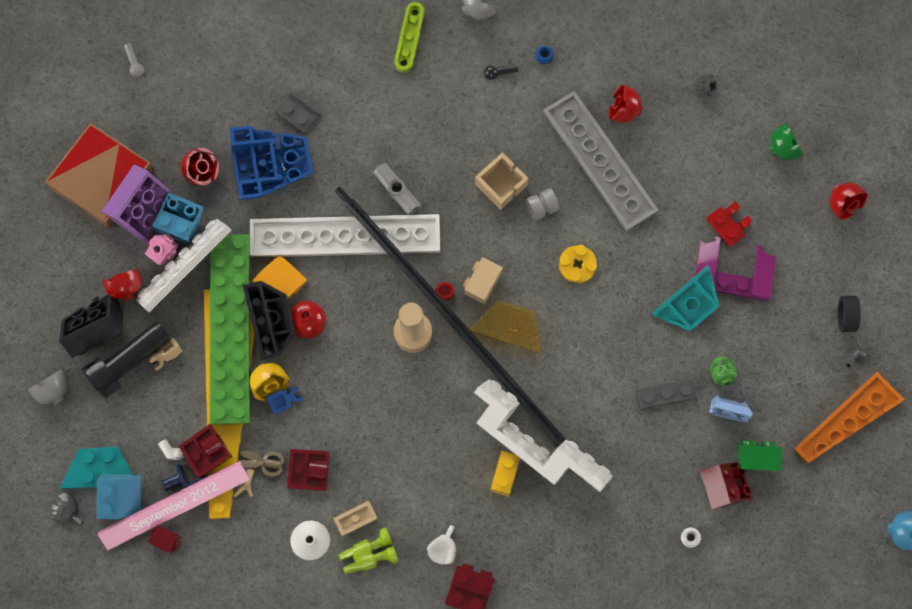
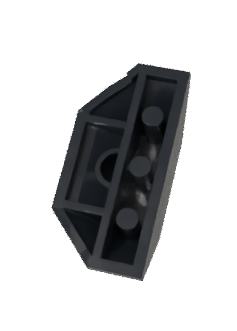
M264 281L242 285L261 360L281 356L296 332L287 294Z

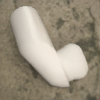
M167 439L158 444L167 459L177 461L184 459L185 456L180 448H172Z

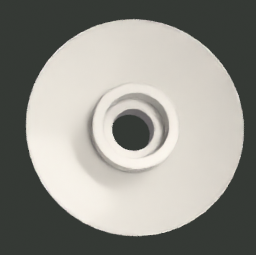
M317 521L302 522L294 529L291 535V547L294 553L304 560H316L322 557L330 545L328 530ZM312 536L313 542L307 543V537Z

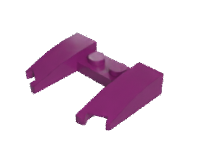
M715 237L714 242L706 244L703 241L700 242L694 276L708 265L716 292L769 301L774 275L775 255L771 257L762 250L763 246L758 245L753 276L748 278L716 271L721 237Z

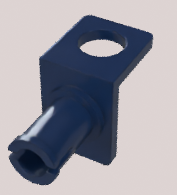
M177 463L175 464L178 471L177 474L163 479L161 482L162 485H165L163 488L167 492L179 485H183L185 489L206 477L189 483L182 465Z

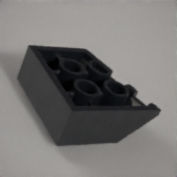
M109 294L101 299L97 296L92 299L87 309L81 307L61 321L59 342L71 358L83 355L87 350L99 347L105 341L111 338L115 339L122 333L123 311L118 299L112 298Z

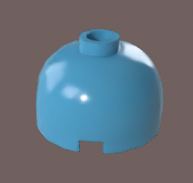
M903 511L894 517L893 523L889 522L888 534H892V541L897 547L912 551V511Z

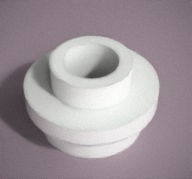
M695 528L685 529L681 534L682 543L689 548L696 547L701 541L700 532ZM692 534L694 541H689L687 536Z

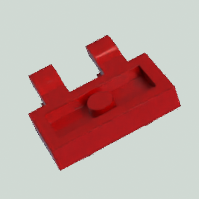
M736 201L726 210L720 206L706 217V220L729 247L745 236L743 230L752 223L748 215L738 224L732 220L731 216L739 211L740 208Z

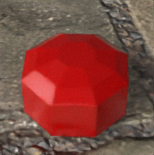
M448 282L439 283L435 289L444 301L451 300L454 295L453 285Z

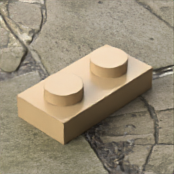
M367 501L333 519L342 537L378 518L370 502Z

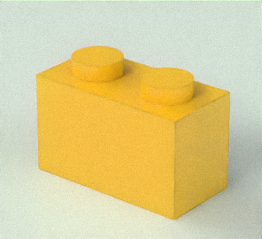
M501 451L490 492L510 496L520 460L519 456Z

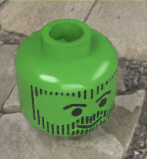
M727 357L714 359L710 366L714 383L723 387L732 385L738 376L733 360Z

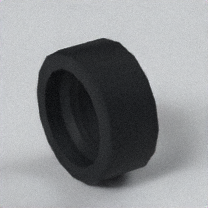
M841 296L839 299L837 314L838 326L841 332H857L859 329L861 307L857 296Z

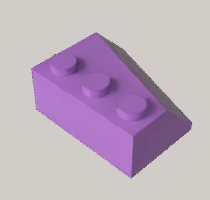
M134 165L102 212L123 229L149 245L151 240L149 237L154 229V221L171 190L150 172Z

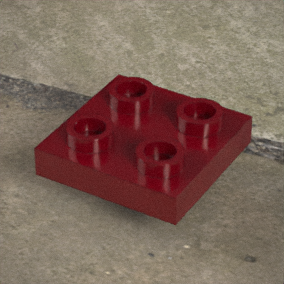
M211 423L178 446L199 479L233 457Z
M290 449L287 489L327 491L330 452Z

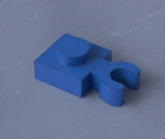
M292 387L288 393H286L285 389H281L266 396L274 415L291 408V401L299 402L303 399L302 396L294 397L293 395L296 390H299V387Z

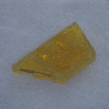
M497 300L470 327L472 333L538 354L541 352L535 311Z

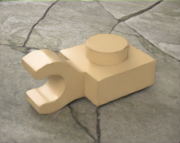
M173 338L158 349L159 352L150 355L148 360L150 363L158 361L153 367L155 370H159L162 368L164 360L168 362L175 359L183 351Z

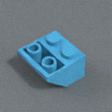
M168 193L154 221L153 228L159 234H168L175 240L190 246L199 229L204 207Z

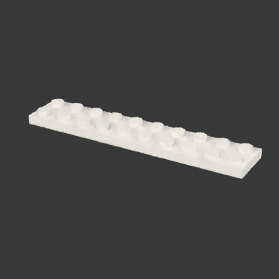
M439 214L369 216L402 254L440 253ZM354 216L250 219L251 258L278 257L279 255L282 257L387 254Z

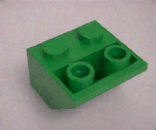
M742 440V444L736 443L738 468L781 471L782 447L777 446V442L761 441V445H757V441Z

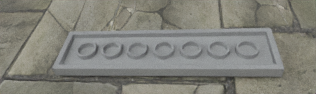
M575 91L543 110L549 122L626 232L658 212L655 204Z

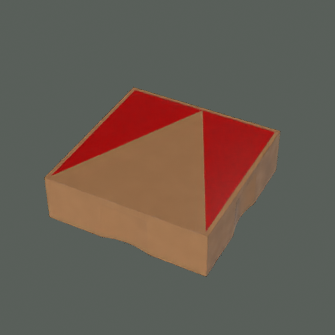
M90 123L45 183L52 191L70 203L80 206L88 215L110 229L114 221L105 215L102 210L131 168L136 165L152 173L154 167L151 162Z

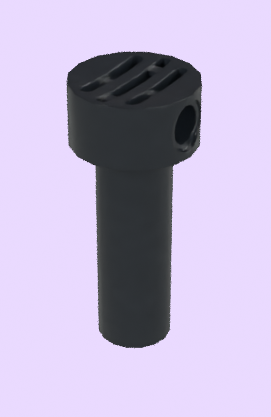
M156 321L104 362L96 357L81 370L104 399H107L121 388L117 381L167 343L170 337Z

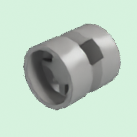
M551 188L540 192V196L532 195L525 199L529 212L535 221L543 218L546 212L552 214L560 210L557 198Z

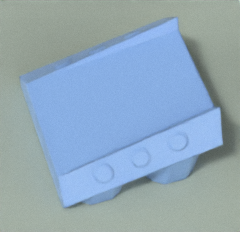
M719 395L711 400L709 413L739 422H748V419H751L753 415L745 401L739 403L720 398Z

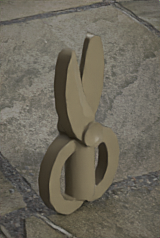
M252 451L240 452L241 456L250 459L241 461L244 468L253 469L261 467L262 472L269 477H277L283 472L282 465L285 459L279 452L270 451L263 458ZM277 456L280 458V461L270 460L268 457ZM266 467L279 470L275 473H270L266 470Z

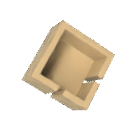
M502 152L475 177V185L502 210L513 200V195L516 197L528 186L529 178L518 167L514 169V163Z

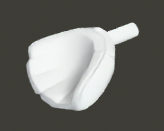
M450 525L446 535H440L427 547L429 557L438 564H452L455 560L456 547L450 538L454 526Z

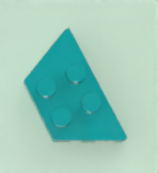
M707 265L658 307L652 315L688 331L694 329L720 306L710 267Z
M119 447L83 448L78 450L61 484V489L97 488V479L102 474H133Z

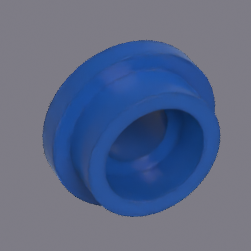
M548 46L539 47L535 53L536 60L541 64L550 63L554 57L553 50ZM546 53L548 57L543 58L541 54Z

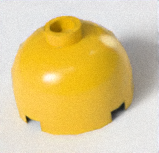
M261 364L250 376V388L257 400L266 401L267 395L288 388L289 377L284 369L277 364Z

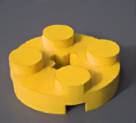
M584 245L567 248L559 259L561 275L566 280L574 283L587 282L593 277L597 268V260L594 253ZM575 260H577V261H582V264H581V267H582V268H580V269H579L578 267H575V268H574V267H573V265L575 264L574 261H575Z

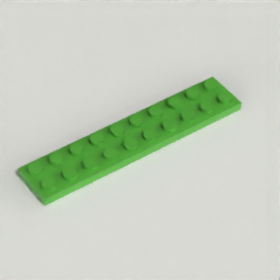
M249 234L226 235L210 251V423L212 425L250 424V314L242 286L250 283Z

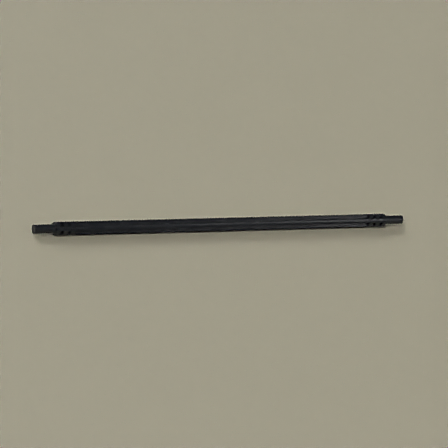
M339 186L335 192L346 204L345 207L559 447L567 440L361 206L354 199H351Z

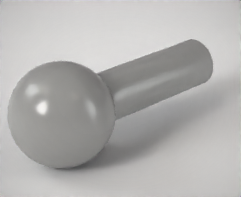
M131 43L125 44L124 47L131 64L130 74L133 77H140L144 73V67L138 63Z

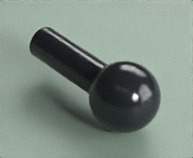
M517 64L500 68L487 66L483 74L486 79L493 80L498 75L514 73L519 70Z

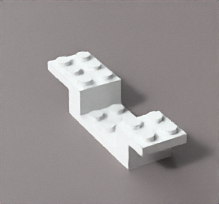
M489 379L474 392L489 404L477 421V424L554 485L564 476L569 468L598 491H601L613 477L606 467L599 466L594 462V458L591 455L580 451L574 442L565 440L552 455H549L550 453L546 448L539 447L534 443L532 437L524 435L515 424L507 422L520 403L516 401L517 398L513 394L502 390L498 382Z

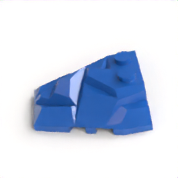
M252 126L229 128L231 156L236 188L240 200L261 198L313 174L307 137L287 133L282 135L272 133V130L267 129L266 131L254 129Z

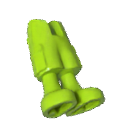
M386 527L380 530V536L376 540L369 542V540L365 539L357 542L354 547L338 555L340 561L350 559L351 557L355 560V563L343 568L345 574L377 567V562L384 560L390 561L393 564L399 562L394 546L388 547L386 550L376 554L372 553L373 550L393 544Z

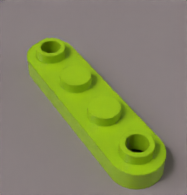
M418 2L410 3L405 11L394 60L395 67L400 72H408L413 67L424 18V7ZM417 11L418 15L414 16L412 12ZM405 61L407 62V65L402 66L401 62Z

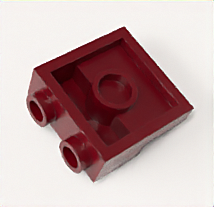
M462 563V566L457 565L444 604L457 609H485L495 578L492 577L493 573L481 570L480 573L473 571L474 567Z

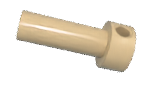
M407 303L401 307L399 318L394 325V338L397 345L409 353H418L424 350L432 339L430 321L423 315L421 307L415 303Z

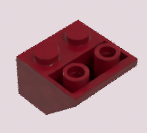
M738 462L719 464L700 471L712 509L753 499L751 488L745 476V469L738 468Z

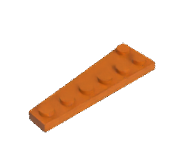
M876 372L793 450L808 464L905 399Z

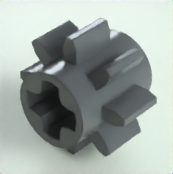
M701 74L696 79L694 86L695 90L699 91V96L711 97L712 93L716 92L718 83L713 79L714 75Z

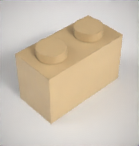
M482 257L480 262L476 261L472 268L474 273L471 278L467 277L463 287L465 288L464 294L485 304L502 274L503 267Z

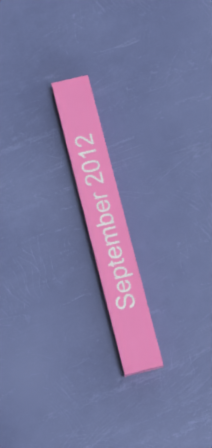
M241 461L99 531L98 536L106 549L110 550L250 480L249 475Z

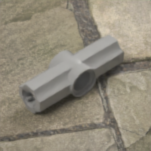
M386 163L376 168L373 174L389 192L390 197L395 199L407 215L414 214L421 207V204L407 189L405 183L396 176ZM396 186L402 188L400 192L392 191V189Z

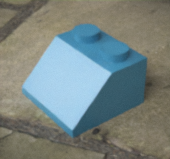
M102 474L97 479V519H121L142 510V475Z

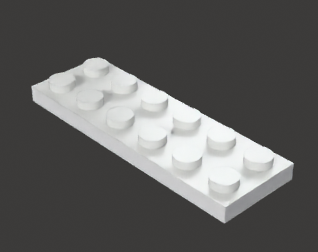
M218 219L210 221L205 227L206 230L202 234L196 235L192 240L193 243L188 248H183L179 252V256L174 261H170L165 266V270L161 274L156 275L151 280V284L138 293V297L135 300L150 312L231 231L226 224Z

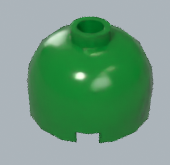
M787 122L773 131L770 138L772 145L769 148L774 156L778 155L785 161H791L803 156V152Z

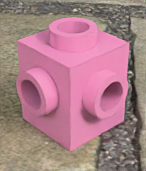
M168 234L156 235L150 240V246L145 255L158 265L167 264L169 260L175 257L176 249L179 245Z

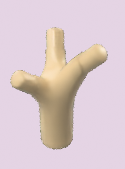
M247 469L246 472L250 480L241 484L239 489L233 494L234 497H237L244 490L247 491L249 497L253 496L251 480L255 472L254 470Z

